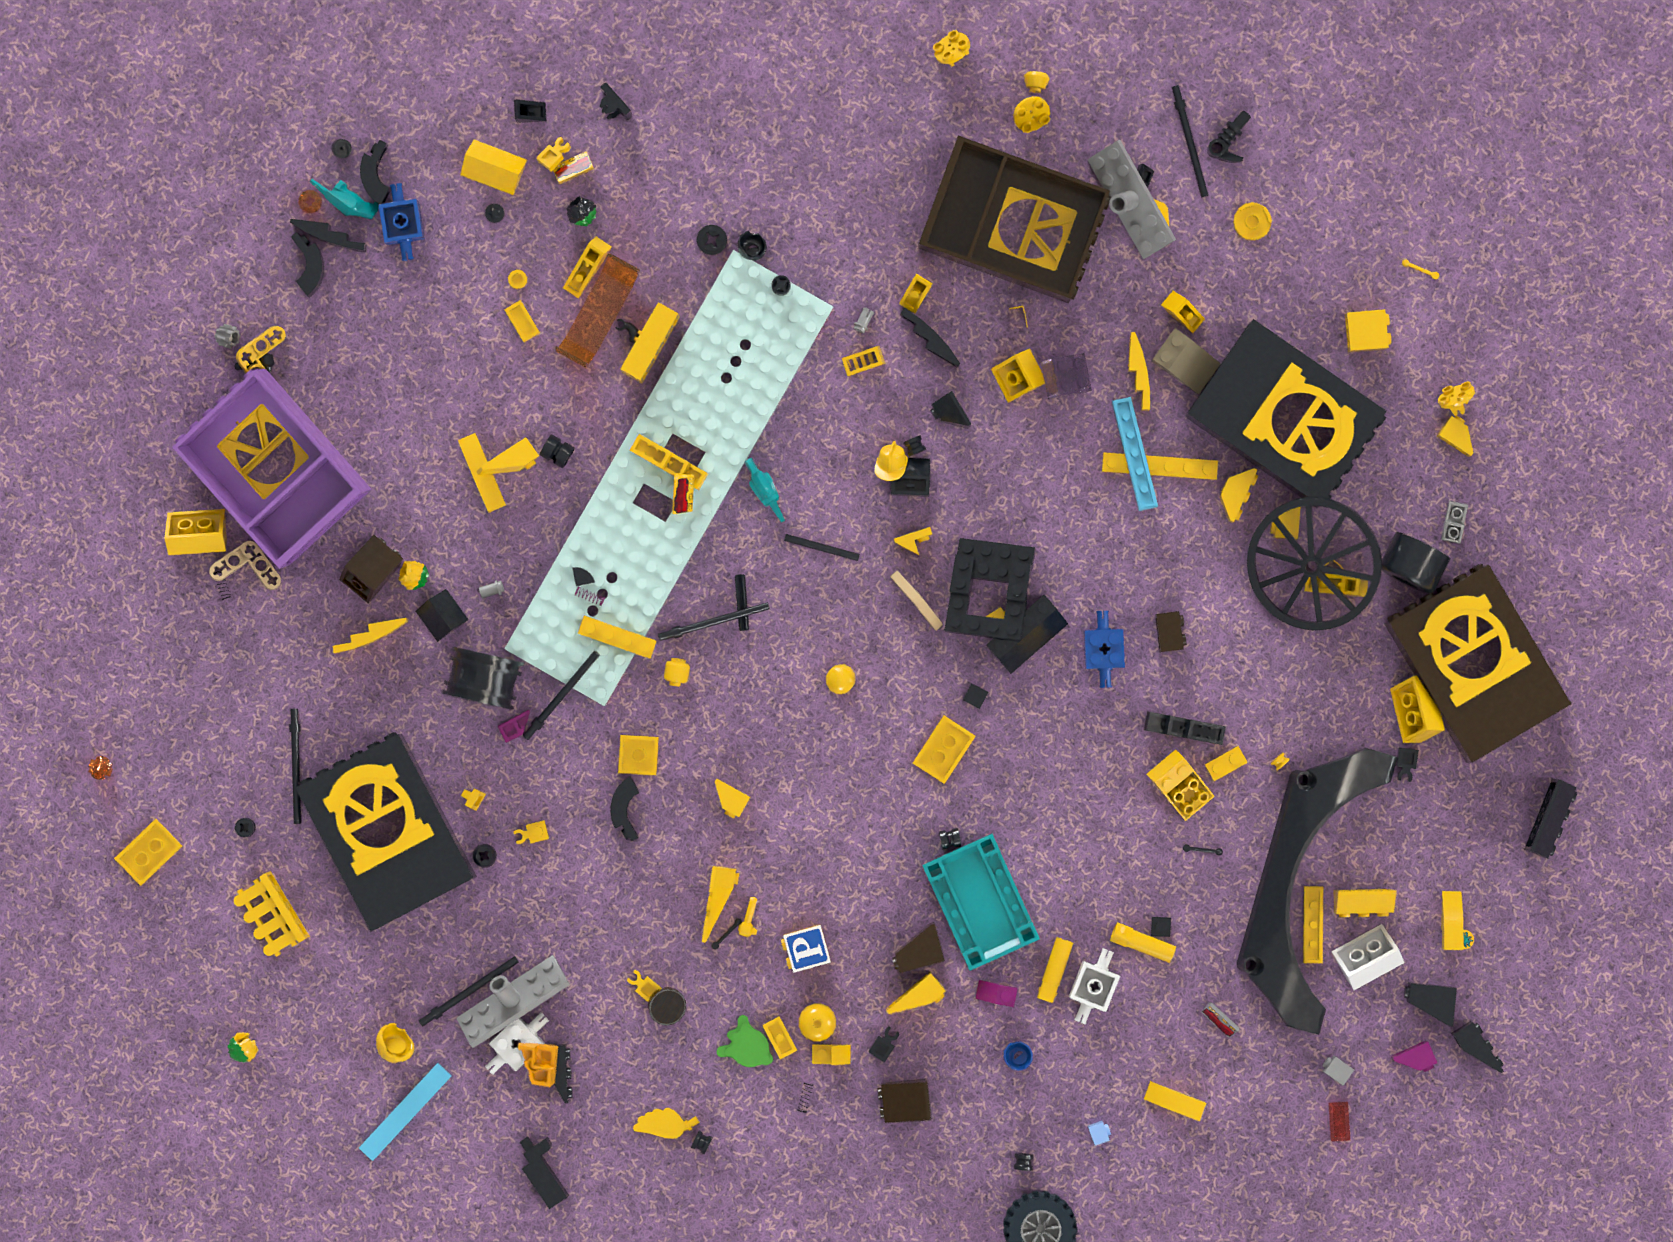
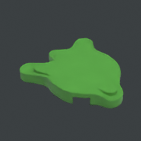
M739 1016L737 1028L727 1033L731 1043L718 1047L717 1055L719 1057H731L745 1067L771 1064L773 1056L770 1053L766 1036L750 1025L747 1016Z

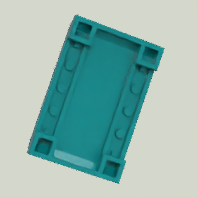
M989 834L922 865L970 971L1040 939L993 834Z

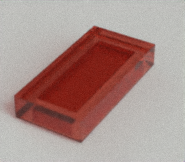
M1348 1101L1328 1102L1330 1141H1350Z

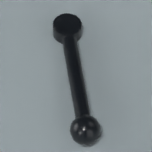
M1188 844L1183 846L1185 852L1216 853L1218 856L1223 854L1221 848L1215 850L1190 847Z
M737 918L728 931L717 942L712 943V948L718 949L719 944L742 923V920Z

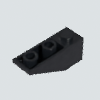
M1470 1021L1451 1033L1461 1050L1498 1072H1504L1502 1069L1504 1064L1498 1056L1495 1057L1491 1051L1493 1047L1488 1039H1483L1481 1035L1483 1031L1478 1023L1474 1024Z
M553 1044L558 1046L554 1085L564 1103H568V1099L572 1098V1087H567V1079L572 1078L571 1067L566 1068L567 1060H571L570 1048H567V1044Z

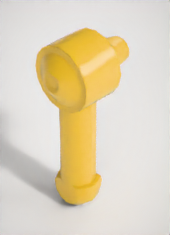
M750 897L744 921L739 925L738 931L741 936L750 937L757 934L758 930L751 923L757 903V898Z

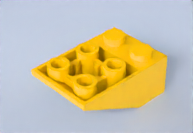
M1176 749L1147 773V776L1185 821L1215 797L1187 760Z

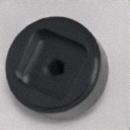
M337 139L333 142L331 149L336 157L346 158L351 154L352 146L345 139Z
M490 204L485 210V216L491 223H499L504 218V209L499 204Z

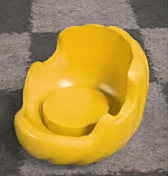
M396 1023L384 1025L376 1037L378 1054L384 1060L391 1063L408 1060L413 1055L415 1048L414 1042L408 1036L406 1030L398 1028Z

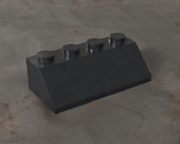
M1043 595L1026 610L1021 642L993 638L986 646L1007 671L1012 674L1066 627L1068 623L1051 601Z
M1552 778L1524 850L1549 859V856H1553L1556 849L1554 845L1556 838H1560L1563 832L1561 826L1563 821H1566L1569 817L1570 810L1568 808L1570 803H1573L1576 799L1577 792L1575 790L1577 787L1563 780Z

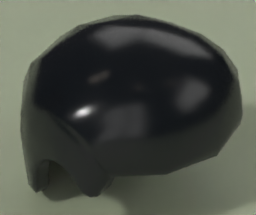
M746 231L740 235L737 245L741 256L748 260L757 261L765 255L767 250L766 241L759 233L754 234Z

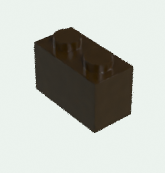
M1179 611L1155 614L1159 652L1183 650L1184 646L1187 645L1186 635L1182 634L1181 627L1184 626L1183 615H1180Z

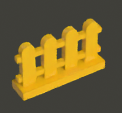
M269 871L259 877L260 880L258 878L253 881L255 885L247 890L239 889L237 891L238 895L234 898V904L238 907L243 905L247 907L248 911L243 916L244 921L247 923L256 922L258 928L253 932L256 939L265 937L268 942L263 948L264 954L267 956L275 954L277 957L281 955V949L290 944L294 947L297 945L296 940L300 943L309 938L310 935L272 872ZM261 895L264 902L253 907L250 901ZM271 911L274 918L263 924L260 917ZM281 928L284 934L273 940L270 934Z

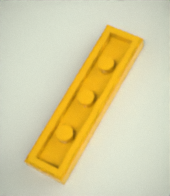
M1304 886L1303 963L1323 964V886Z

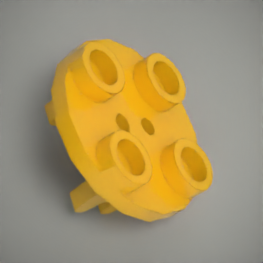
M957 30L950 31L946 37L934 44V55L938 62L949 64L953 67L955 62L969 54L970 41L967 35L958 33Z
M1032 96L1025 98L1015 107L1013 113L1014 123L1024 133L1038 130L1050 122V107L1040 97Z
M1469 381L1454 387L1446 386L1442 389L1443 393L1438 398V404L1441 408L1450 409L1454 416H1457V410L1464 414V404H1468L1469 400L1473 398L1475 389Z

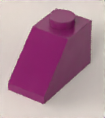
M979 980L975 999L1014 1007L1018 988Z
M1426 1040L1391 1056L1392 1060L1419 1071L1423 1070L1424 1072L1433 1069L1434 1064H1437L1433 1051Z

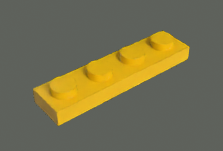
M585 615L578 631L580 635L649 659L652 657L657 642L656 640Z

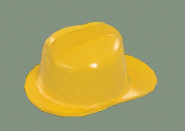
M893 441L892 445L882 447L875 465V474L881 480L894 481L901 478L905 473L908 457L905 455L904 449L896 444V441Z

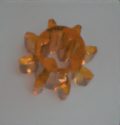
M98 756L96 760H90L88 772L91 773L93 778L103 780L105 776H111L113 764L110 763L107 757Z

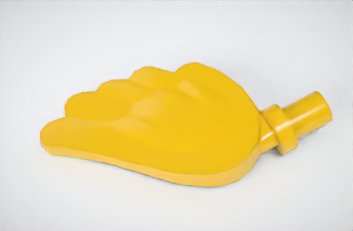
M665 1108L664 1110L654 1109L652 1112H647L645 1116H640L638 1123L633 1126V1130L635 1132L674 1139L680 1137L684 1131L692 1130V1127L700 1122L696 1116L689 1121H683L681 1116L671 1108Z

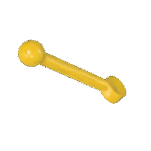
M1407 259L1402 261L1404 267L1414 268L1432 276L1433 279L1439 278L1438 272H1430L1409 263Z

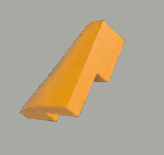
M519 1043L518 1049L522 1051L525 1059L524 1065L529 1071L531 1084L551 1087L555 1083L558 1046Z

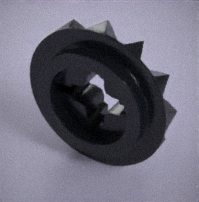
M707 225L698 232L697 245L703 253L714 256L721 253L726 247L727 236L721 227ZM707 233L712 237L718 236L715 240L717 247L712 243L705 245L709 240Z

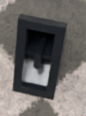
M514 100L515 120L517 123L547 121L546 102Z

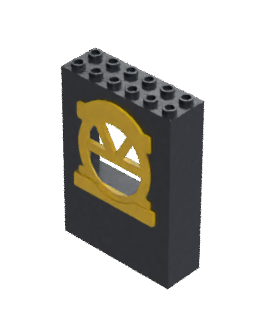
M1253 319L1184 417L1301 498L1323 497L1331 499V491L1338 489L1343 481L1340 478L1342 475L1348 474L1354 464L1351 462L1353 459L1359 458L1363 453L1364 448L1362 446L1364 443L1367 444L1376 434L1373 430L1383 424L1387 418L1384 416L1387 411ZM1292 393H1308L1316 396V399L1285 444L1282 445L1272 428V413L1276 404L1282 398ZM1325 402L1330 408L1334 419H1316L1312 417L1320 405ZM1307 426L1334 428L1335 432L1331 442L1319 451ZM1301 433L1310 450V454L1291 451V447Z
M396 732L385 736V741L381 743L376 741L366 746L368 750L364 752L359 750L349 755L351 759L347 761L345 759L332 764L334 768L330 770L324 768L315 773L317 777L313 779L307 777L298 782L300 786L295 788L370 932L477 877L403 734H397ZM370 783L374 784L373 812L350 798L352 792L358 787ZM386 786L394 791L399 799L381 808L382 787ZM345 806H350L365 817L347 825L345 821ZM404 806L406 814L405 827L401 836L391 845L383 848L368 847L356 840L351 834L372 821Z

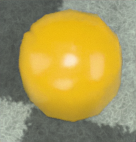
M845 664L833 666L826 675V685L835 694H845L855 684V673L851 667Z

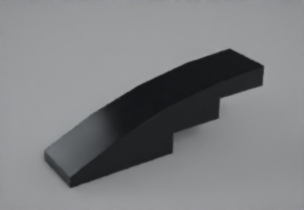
M290 219L292 225L310 236L341 248L366 253L367 245L365 243L348 241L349 235L347 233L330 231L331 225L329 223Z
M904 308L900 316L916 325L913 333L928 341L925 349L958 368L960 362L943 339L922 319Z
M1148 711L1144 726L1145 731L1219 745L1223 744L1226 726Z

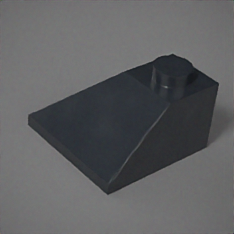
M952 391L931 404L933 409L930 411L935 420L939 418L943 423L966 429L971 426L970 420Z

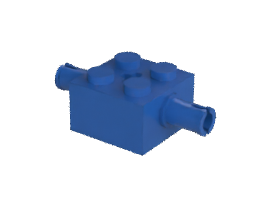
M397 183L396 185H390L393 202L379 204L383 237L386 245L400 244L402 261H408L407 255L410 261L414 259L411 243L425 239L419 201L417 199L404 200L402 183ZM400 218L406 221L403 223V226L397 223L400 222Z
M1109 610L1103 611V618L1102 611H1096V630L1083 631L1085 669H1097L1099 671L1100 688H1105V680L1106 688L1112 687L1111 670L1113 668H1125L1123 629L1109 628ZM1103 644H1105L1106 647H1109V651H1106V655L1103 654V651H1099V648L1102 647Z

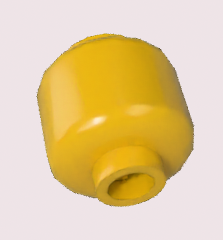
M671 658V661H667L665 664L664 679L669 681V685L680 687L681 683L688 682L689 664L684 659Z

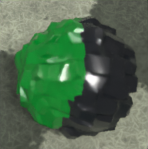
M578 196L566 208L570 223L575 225L588 226L596 218V205L589 199Z

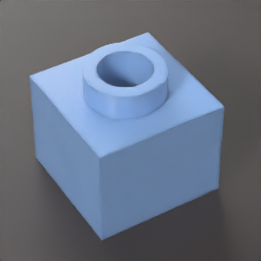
M1102 1121L1088 1125L1095 1146L1110 1141L1108 1136L1111 1135L1108 1124L1104 1125Z

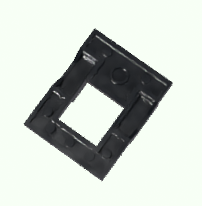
M960 538L957 555H955L944 631L1021 642L1027 607V590L1036 548ZM973 579L1008 583L1004 619L968 615Z

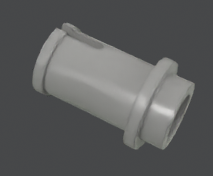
M863 308L858 321L854 322V329L860 333L867 331V326L874 312Z
M495 580V583L479 587L482 599L495 594L501 595L502 592H505L502 581Z

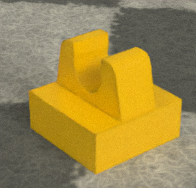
M475 788L472 792L464 789L461 794L462 797L467 799L465 806L476 811L486 795Z

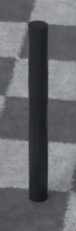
M786 534L784 539L786 542L858 561L860 555Z

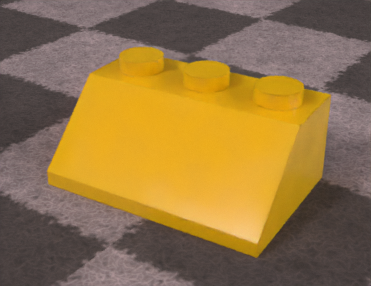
M225 509L167 513L165 543L168 555L225 552L227 545Z
M1333 890L1334 913L1339 914V917H1350V914L1357 913L1358 917H1370V913H1377V917H1388L1389 913H1394L1396 890Z

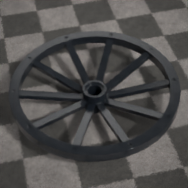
M1304 497L1280 505L1261 521L1249 544L1247 571L1256 597L1274 617L1290 626L1304 630H1327L1339 627L1353 620L1371 602L1381 579L1382 556L1374 532L1356 511L1332 499ZM1303 506L1306 508L1308 555L1278 518L1284 512ZM1312 506H1322L1338 511L1341 515L1315 554ZM1346 517L1351 519L1360 528L1367 539L1321 558ZM1272 521L1302 559L1258 547L1260 538ZM1370 546L1373 558V575L1326 566L1324 564ZM1256 553L1301 567L1260 582L1256 569ZM1308 562L1316 563L1317 569H1310ZM1323 572L1371 581L1362 601L1355 606ZM1304 573L1283 610L1279 609L1263 590V587ZM1317 576L1348 607L1350 612L1338 618L1323 621ZM1309 577L1311 578L1316 621H1306L1287 614Z

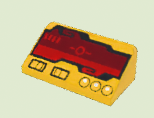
M584 152L559 163L553 169L558 183L562 184L593 170L594 167L587 152Z
M675 474L673 514L693 511L694 475Z

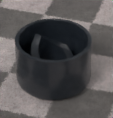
M1396 532L1382 558V571L1409 587L1424 593H1432L1435 591L1451 559L1438 549L1414 537Z

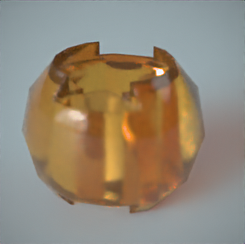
M305 190L298 198L299 207L305 213H315L322 206V197L315 190ZM308 197L315 200V202H312V206L306 203L309 200Z

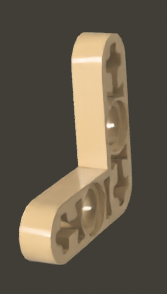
M253 541L243 543L215 562L209 570L210 577L213 580L221 581L248 563L267 589L276 590L281 584L280 575ZM246 546L254 547L253 553L255 554V556H257L258 553L261 556L255 558L254 561L251 562L250 559H253V556L251 555V553H245ZM231 556L239 558L240 562L237 566L229 564L228 560ZM225 561V564L230 569V571H227V569L225 568L221 572L222 576H219L218 574L214 575V568L217 567V569H221L222 567H224V564H222V562ZM258 561H264L267 567L265 570L259 571L256 569L255 564ZM269 569L272 570V572H269L271 578H277L275 586L268 584L269 578L267 575L264 578L261 576L266 574Z
M898 571L893 573L890 578L913 602L934 630L937 631L943 626L939 618Z

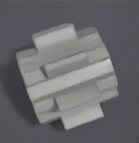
M228 324L219 326V329H216L215 335L218 345L229 349L232 346H236L241 336L239 335V330H236L237 327Z

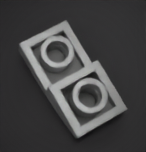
M1449 500L1441 540L1461 543L1468 504Z

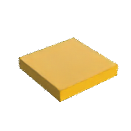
M620 735L618 773L657 775L659 737Z

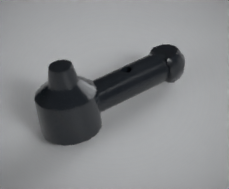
M266 353L259 358V361L268 372H272V366L274 365L273 354ZM249 360L247 361L250 365L255 364V361L253 363ZM235 363V369L242 370L239 363Z

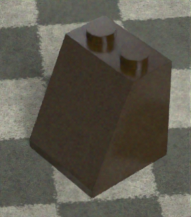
M373 535L344 566L339 580L369 604L401 565L403 558L398 551L388 547L382 538H377Z
M929 923L895 951V957H892L895 970L899 969L900 973L945 961L935 923Z
M927 1078L881 1083V1088H877L878 1098L883 1099V1107H879L880 1117L885 1119V1123L931 1120Z

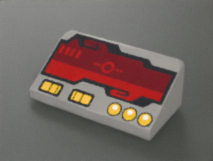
M1209 1002L1201 1011L1228 1037H1231L1240 1030L1212 1002Z

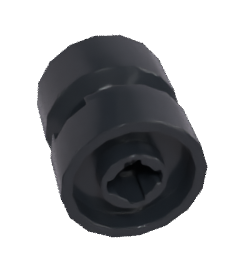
M551 434L539 455L548 461L552 459L555 465L563 469L573 454L575 447L566 442L562 444L561 439Z

